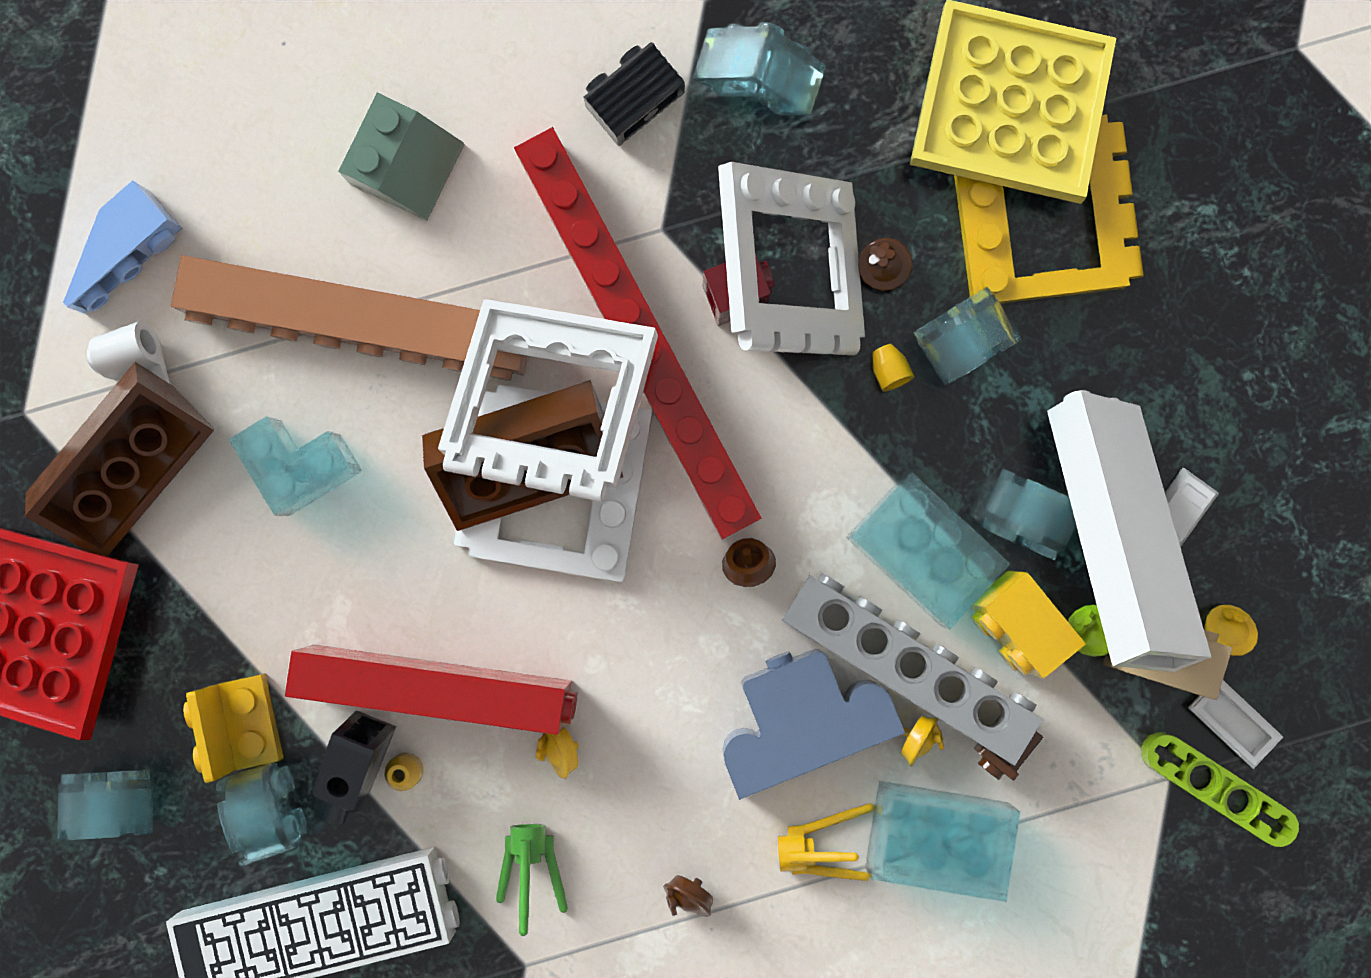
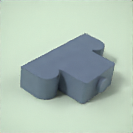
M813 649L793 658L790 651L766 660L768 668L745 676L742 679L741 684L759 730L757 732L747 728L734 730L725 739L722 750L726 768L740 800L905 734V731L890 695L880 685L870 680L856 681L849 686L845 696L842 697L828 659L821 650Z

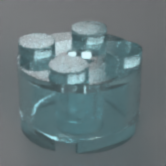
M988 287L913 332L918 344L944 385L964 376L989 361L999 351L1002 353L1022 339L995 294H992Z
M1005 469L1001 470L980 516L985 519L982 525L983 528L1014 542L1017 534L1025 538L1022 545L1053 560L1056 559L1059 552L1064 553L1076 527L1068 496L1032 480H1026Z
M274 762L217 781L216 791L225 789L226 798L225 801L217 803L221 826L231 852L242 851L244 856L237 861L241 866H246L298 848L301 835L307 833V824L302 809H293L289 792L294 791L295 786L288 766L278 768Z
M150 770L107 772V781L106 772L61 775V784H58L57 840L120 837V835H125V833H134V835L153 833L154 778L150 779Z

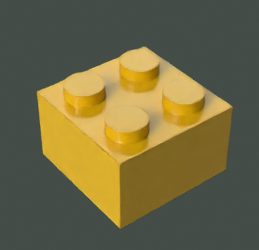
M1005 572L968 603L975 612L970 617L973 623L986 637L991 635L1003 646L998 651L1001 657L1015 672L1019 669L1025 676L1029 673L1044 679L1086 645L1028 572Z

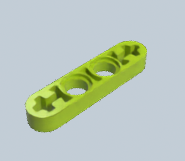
M1156 732L1149 735L1143 741L1141 757L1150 769L1255 837L1275 847L1287 846L1296 839L1299 832V823L1296 816L1289 809L1182 740L1164 732ZM1170 743L1168 751L1183 760L1180 767L1163 759L1158 762L1160 756L1154 752L1158 745L1166 747ZM1206 765L1211 772V781L1205 788L1195 789L1190 782V774L1195 767ZM1243 789L1248 796L1247 807L1239 813H1232L1227 805L1228 796L1234 790ZM1261 811L1265 815L1279 819L1278 822L1283 825V828L1279 833L1271 831L1272 829L1269 825L1255 817Z

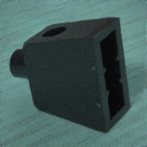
M356 710L331 734L312 792L315 798L324 801L320 811L322 819L333 824H344L349 811H355L367 797L373 787L397 726Z

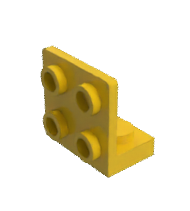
M266 673L211 685L186 694L187 702L184 704V717L187 726L190 729L193 728L196 746L193 750L194 765L198 773L203 774L205 783L214 782L236 770L272 763L284 758Z

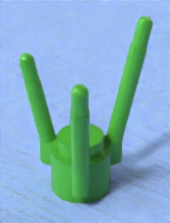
M543 824L510 826V835L505 836V854L496 901L498 903L504 902L515 855V863L520 864L519 934L521 936L528 934L530 864L540 863L541 854H545L559 910L561 913H565L568 910L554 853V835H546L545 825Z

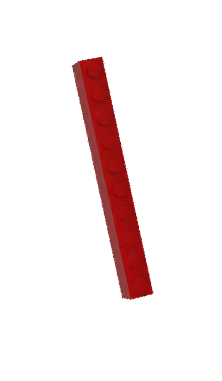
M551 127L515 146L514 149L521 165L603 319L656 329L658 338L643 394L721 540L762 519L554 128Z

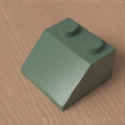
M377 92L338 172L349 184L427 221L465 144L419 112Z

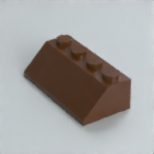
M134 362L27 490L25 495V517L86 551L108 556L213 433L214 428L173 385L137 362Z
M588 380L477 417L473 434L597 457L603 435L601 426L604 412L592 382ZM444 428L422 435L424 470L457 531L570 495V479H568L563 494L526 487L525 478L527 471L524 472L520 485L482 478L484 462L481 463L476 477L444 471L443 461L445 455L438 449Z

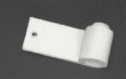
M144 321L132 323L90 340L87 351L88 363L96 373H100L103 377L115 380L117 384L133 363L137 362L170 384L158 337L149 324Z

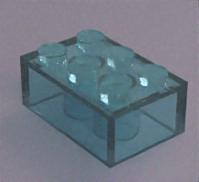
M913 472L904 474L846 536L858 550L941 627L951 629L1011 564Z
M879 781L865 868L872 880L1006 902L1020 811L1005 801Z

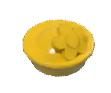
M1219 605L1211 609L1206 616L1205 630L1219 634L1217 643L1232 647V656H1243L1251 652L1257 644L1258 632L1256 624L1250 615L1241 608L1233 605Z
M921 716L912 730L905 726V734L902 735L907 737V740L900 754L907 760L909 766L912 767L918 758L929 753L935 743L938 744L939 750L944 749V738L938 726V718Z
M563 727L558 735L544 733L539 738L535 757L538 761H544L545 757H547L557 775L562 779H566L578 767L579 761L576 750L579 749L577 741L572 740L569 732Z

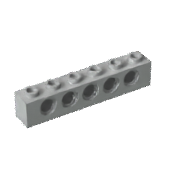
M821 573L818 580L809 575L784 615L783 622L1014 766L1016 765L1043 721L1041 717L1033 713L1037 706L1035 703L1015 691L1012 692L1009 698L994 689L998 682L996 679L976 667L969 674L956 666L955 663L959 658L957 655L937 643L932 650L916 641L921 633L900 620H897L894 626L888 624L878 617L882 609L861 596L854 603L840 593L844 586L824 573ZM840 605L847 610L849 621L843 629L833 631L825 626L823 613L827 607ZM877 628L885 634L886 646L880 653L869 654L863 649L861 637L866 630ZM908 652H917L924 660L922 673L913 678L904 676L900 670V660ZM948 676H956L962 683V693L954 701L943 700L938 691L940 682ZM988 700L996 701L1001 709L1000 718L992 725H984L978 718L980 705Z

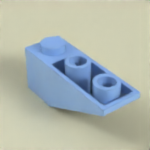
M132 180L99 209L63 301L68 308L84 314L88 311L91 312L99 309L108 301L109 293L121 282L125 283L132 280L141 272L142 264L154 253L159 254L173 244L175 235L182 227L149 190Z

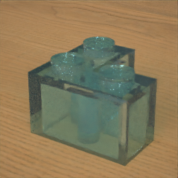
M761 22L758 26L754 27L729 24L727 28L708 29L693 79L721 97H753L779 115H811L826 65L811 55L812 51L810 48L803 44L795 43L784 36V30L775 24Z
M266 416L228 439L274 516H290L362 472L342 436L330 431L323 433L298 449L283 422Z

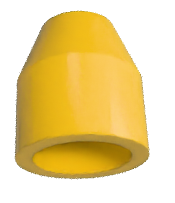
M892 344L884 345L872 353L873 372L883 392L901 387L915 377L906 357Z
M411 753L399 754L387 763L384 771L385 780L392 789L407 791L421 780L423 765L420 759ZM397 769L405 773L403 781L395 778L394 773Z

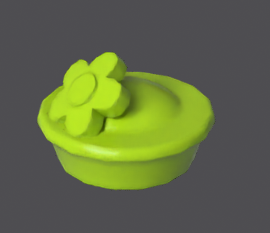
M1088 605L1076 610L1068 622L1086 643L1078 651L1092 657L1109 654L1097 605Z

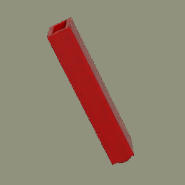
M311 645L291 651L285 697L558 735L564 725L571 724V720L575 717L578 692L570 691L572 680Z

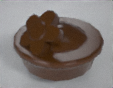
M891 238L876 239L867 244L861 252L858 261L859 274L863 281L873 289L881 291L894 290L903 285L909 278L913 267L912 255L907 247L900 241Z
M744 538L734 542L722 560V570L726 578L734 585L742 587H755L765 583L773 575L776 568V557L772 550L760 540L753 538Z
M677 875L669 883L664 884L663 888L667 895V905L672 916L677 915L676 907L701 916H711V906L714 899L710 893L701 887L703 882L700 879L695 878L694 881H691L688 878Z

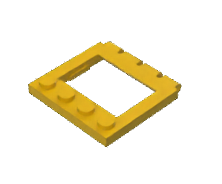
M1102 115L1090 176L1101 262L1100 268L1077 270L1076 268L1035 273L1032 276L1015 278L1003 186L954 175L971 307L1125 289L1130 286L1129 279L1144 276L1140 246L1125 247L1124 241L1134 240L1139 237L1134 203L1119 204L1118 200L1133 196L1128 160L1113 161V157L1127 153L1123 122L1108 123L1107 115Z

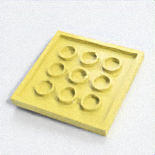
M946 0L942 11L910 165L1082 204L1087 197L1116 38L962 2Z

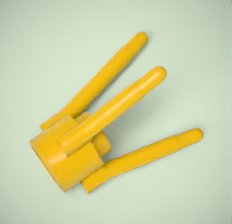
M868 803L804 825L788 826L789 835L778 836L780 872L792 871V875L811 874L868 881L870 875L867 872L815 865V862L858 861L859 855L855 852H814L813 838H804V835L870 813L874 810V805Z

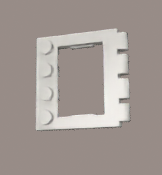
M729 162L718 166L732 333H738L741 349L750 351L771 350L772 352L856 355L860 350V338L865 337L858 268L859 258L854 210L855 198L852 182L736 162ZM752 211L770 215L792 216L793 218L805 220H821L828 223L830 239L828 253L835 309L759 303Z
M484 299L438 447L445 455L443 461L444 471L476 477L481 463L484 462L482 467V478L520 485L524 472L527 471L525 478L526 487L559 494L564 493L568 479H570V496L603 502L607 488L617 489L658 338L656 329ZM497 350L620 372L616 387H612L601 426L603 435L597 457L473 434Z
M498 384L496 393L485 391L478 417L549 393ZM600 402L605 415L608 403ZM638 408L622 468L623 478L619 479L617 489L607 488L603 502L594 500L592 502L584 553L564 550L563 546L520 540L519 543L507 539H498L501 517L460 531L456 530L454 545L468 547L469 557L624 582L653 411Z

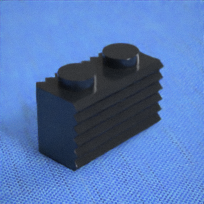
M652 42L643 49L639 45L631 48L620 59L621 67L610 76L606 73H601L586 87L588 93L583 97L586 108L617 146H621L626 140H629L632 135L636 134L638 130L642 129L644 125L648 124L685 93L683 78L679 76L677 71L673 69L672 65Z

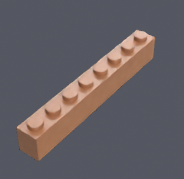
M184 255L180 257L171 307L185 313L184 320L192 323L211 326L213 319L229 321L227 328L252 334L255 332V326L271 329L270 336L288 341H297L298 334L314 337L313 344L332 349H340L341 342L357 345L356 352L383 357L384 350L400 353L399 360L419 365H425L427 358L443 361L442 368L456 372H462L480 313L478 309ZM497 350L490 377L511 381L512 374L524 376L527 356Z

